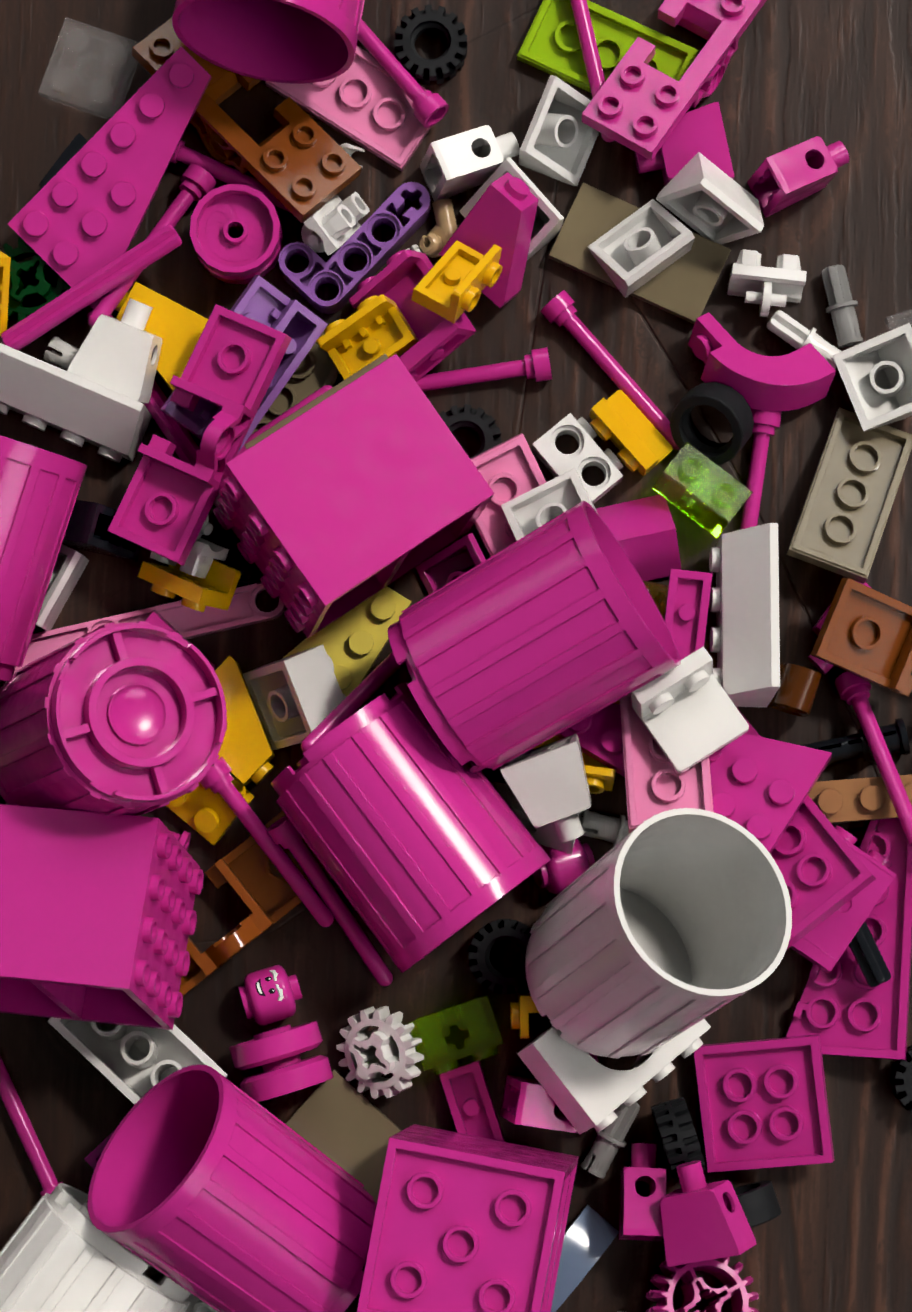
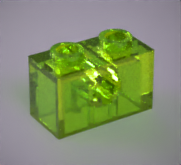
M686 442L666 467L652 488L715 538L719 537L753 493L688 442Z
M487 994L408 1021V1024L413 1022L415 1025L411 1031L412 1037L422 1039V1043L417 1045L416 1048L419 1053L424 1055V1060L421 1061L423 1069L426 1071L433 1068L435 1075L458 1068L457 1059L473 1055L474 1061H478L498 1054L496 1046L504 1043ZM453 1025H458L460 1030L468 1029L470 1035L464 1038V1046L457 1048L454 1042H446L445 1037L451 1034L450 1027Z

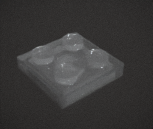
M65 17L39 88V95L109 120L123 106L138 65V61L132 56V47L139 42Z

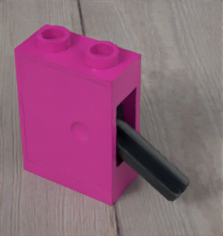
M836 825L835 829L876 880L790 948L827 973L831 972L849 945L867 984L870 987H875L888 981L891 978V973L865 920L897 874L889 869L892 865L891 861L872 849L868 854L854 845L857 841L856 837Z

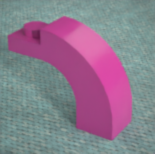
M709 312L696 319L688 343L694 355L706 364L701 376V380L704 383L718 382L732 387L744 397L750 408L757 410L790 411L811 405L827 396L836 370L811 343L782 356H764L751 352L738 344Z

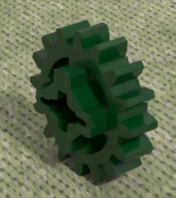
M21 237L18 238V248L13 249L9 244H3L6 255L11 257L10 280L13 286L9 292L8 321L12 320L16 315H18V322L71 288L58 274L56 288L52 287L48 278L52 272L51 267ZM33 256L31 261L21 263L16 262L19 259ZM25 277L30 279L36 277L39 283L36 287L32 285L26 287L22 281ZM42 300L45 302L37 307L28 308L30 303Z

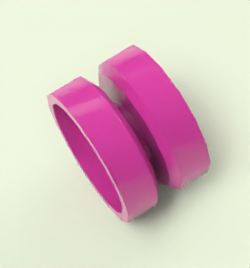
M227 184L208 192L198 201L191 215L190 237L200 263L211 276L229 284L250 283L255 275H260L263 278L275 267L283 247V232L275 206L263 192L248 185ZM243 231L239 238H232L229 235L232 232L240 234Z
M312 1021L291 1027L290 1024L256 1034L252 1040L229 1047L236 1069L246 1070L262 1065V1072L244 1078L240 1083L241 1090L256 1102H261L332 1079L334 1076L327 1056L316 1055L305 1059L300 1057V1053L317 1048L323 1041L318 1022Z

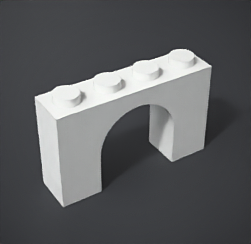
M704 1018L651 1053L643 1056L639 1054L630 1070H614L601 1065L589 1053L574 1047L560 1037L562 1032L559 1029L556 1030L553 1026L542 1032L519 1051L517 1055L580 1135L593 1127L597 1132H600L618 1118L614 1112L615 1109L622 1103L628 1108L647 1093L643 1085L650 1079L657 1083L672 1072L675 1066L671 1061L681 1054L685 1059L700 1048L704 1043L699 1037L708 1031L711 1026Z

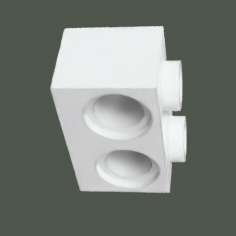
M569 413L532 444L531 450L554 478L575 468L594 504L621 482L623 475L619 470L623 468V465L609 448L605 451L601 450L593 440L597 436L596 432L583 417L576 420ZM562 435H571L577 440L579 448L572 454H563L555 445L557 438ZM589 466L599 467L605 475V480L597 486L588 485L582 478V471Z

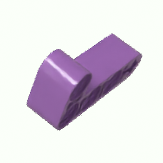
M407 182L399 186L327 262L306 244L300 242L289 243L283 247L278 259L283 278L319 312L324 314L338 312L348 303L349 298L357 292V286L366 278L374 276L387 260L426 222L431 210L429 192L425 186L417 182ZM418 198L420 209L409 208L403 214V224L405 226H402L398 218L405 211V199L413 202ZM382 225L390 226L395 231L394 237L387 242L376 240L373 237V232L377 227ZM358 254L365 257L367 264L360 271H350L345 267V261L351 255ZM295 256H303L308 259L309 265L303 272L293 273L287 268L289 260ZM327 283L335 285L339 292L333 300L323 301L317 297L316 293L320 286Z

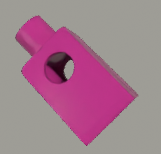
M719 101L687 112L652 161L634 151L638 173L661 170L665 186L698 152L733 180L735 177Z
M816 136L767 157L747 183L754 197L758 199L764 216L769 217L825 188L838 173V168L849 163V153L841 141H836L826 146L820 136Z
M507 1075L500 1112L501 1117L517 1125L577 1133L561 1110L554 1113L556 1104L538 1080Z
M631 1144V1167H624L621 1171L619 1240L661 1241L664 1239L660 1201L661 1197L666 1195L667 1171L665 1168H656V1144ZM644 1181L650 1185V1196L643 1197L636 1192V1182Z
M701 1160L676 1166L681 1188L661 1197L660 1201L667 1267L737 1256L757 1245L733 1185L729 1180L706 1183Z

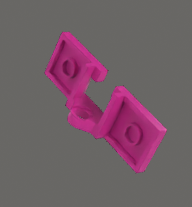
M664 0L658 9V19L673 27H676L678 24L706 39L707 43L681 79L677 81L648 65L655 55L656 46L638 36L582 112V123L652 161L691 106L695 108L702 98L709 97L716 90L731 57L738 49L739 38L767 0Z
M215 304L181 378L173 375L170 384L176 387L170 401L193 412L201 398L222 408L220 412L212 417L214 420L207 426L202 436L200 450L197 449L196 464L193 466L172 457L177 446L153 434L148 445L141 443L138 452L143 454V457L107 531L184 566L219 493L218 488L225 465L236 457L292 340L291 337L281 331Z

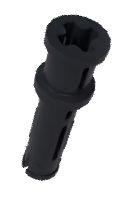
M902 718L895 719L894 724L880 726L890 754L901 752L903 755L910 754L908 735ZM862 728L857 729V734L800 745L832 752V758L827 766L863 758L864 762H875Z

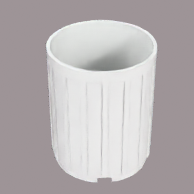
M679 808L661 812L645 820L546 905L547 908L533 924L530 931L531 936L525 956L526 979L537 1010L542 1017L548 1016L552 1026L562 1032L560 1037L569 1044L593 1055L616 1059L649 1054L732 1000L755 988L775 971L788 948L792 929L791 900L784 877L764 845L735 821L711 811L695 808Z
M59 1183L51 1194L45 1193L44 1196L42 1195L0 1250V1312H184L191 1303L188 1299V1296L191 1294L190 1292L97 1229L89 1217L88 1194L68 1184Z

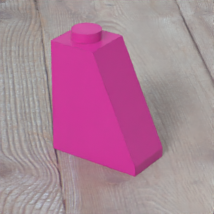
M508 172L489 185L439 253L443 256L456 240L483 255L494 244L501 247L502 252L499 264L503 268L500 277L493 287L486 286L482 290V293L499 308L516 297L521 291L539 200L530 192L529 187L524 181L513 177Z

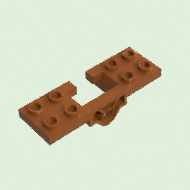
M172 17L132 47V56L151 75L181 46L211 75L212 78L190 121L197 129L205 148L215 160L223 164L234 165L242 174L249 171L301 223L360 176L362 167L290 96L274 109L273 116L282 126L258 145L218 105L242 86L249 91L261 80L228 71L195 54L176 35L172 25Z
M842 578L810 655L896 694L909 697L912 691V675H910L912 671V607L850 578Z
M282 811L265 824V827L268 829L274 822L285 816L284 812ZM252 836L204 872L217 889L229 882L251 910L252 914L203 953L188 937L186 951L190 954V966L188 974L181 978L179 990L183 996L302 903ZM307 845V847L309 848V850L311 851V853L313 854V856L315 857V859L317 860V862L319 863V865L321 866L329 880H331L332 877L329 875L327 870L324 868V866L315 856L313 851ZM283 849L314 891H316L290 850Z

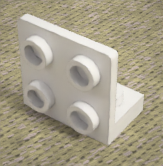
M704 646L680 660L681 664L632 692V708L675 770L680 774L749 730V724L712 674L713 659Z

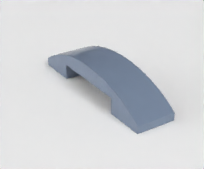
M588 1204L566 1228L551 1312L558 1310L619 1233L615 1227Z

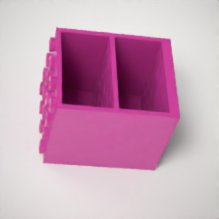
M395 354L227 462L218 488L219 493L214 501L216 508L213 509V512L221 526L226 531L231 528L240 540L237 543V547L243 558L250 565L255 562L264 576L260 580L269 595L274 599L279 596L288 609L284 612V615L291 627L297 633L302 630L306 637L310 638L469 532L495 493L398 355Z
M0 804V1013L173 1030L174 1020L179 1018L182 1012L183 995L179 990L182 976H186L189 971L190 954L186 949L188 937L193 935L196 929L197 914L193 907L195 895H199L202 891L204 875L197 862L159 818L122 814L119 816H106L105 813Z
M413 1124L389 1137L357 1312H551L579 1156Z

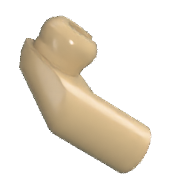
M442 199L432 203L436 225L427 236L423 235L419 241L420 250L431 258L441 256L439 253L458 229L452 199Z

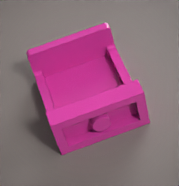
M401 250L387 260V266L376 276L363 280L357 286V292L348 301L353 308H357L365 299L374 295L384 294L397 304L419 340L414 346L399 356L417 382L477 331L464 312L455 323H452L411 300L413 289L431 270L433 264L425 253Z

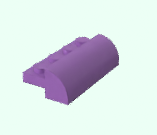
M255 275L231 308V311L281 331L291 337L292 340L239 451L328 325L296 299L291 300L260 275ZM171 394L160 410L189 430L192 436L201 441L207 426L214 420L212 417L220 412L222 408L200 398L192 412L170 401Z

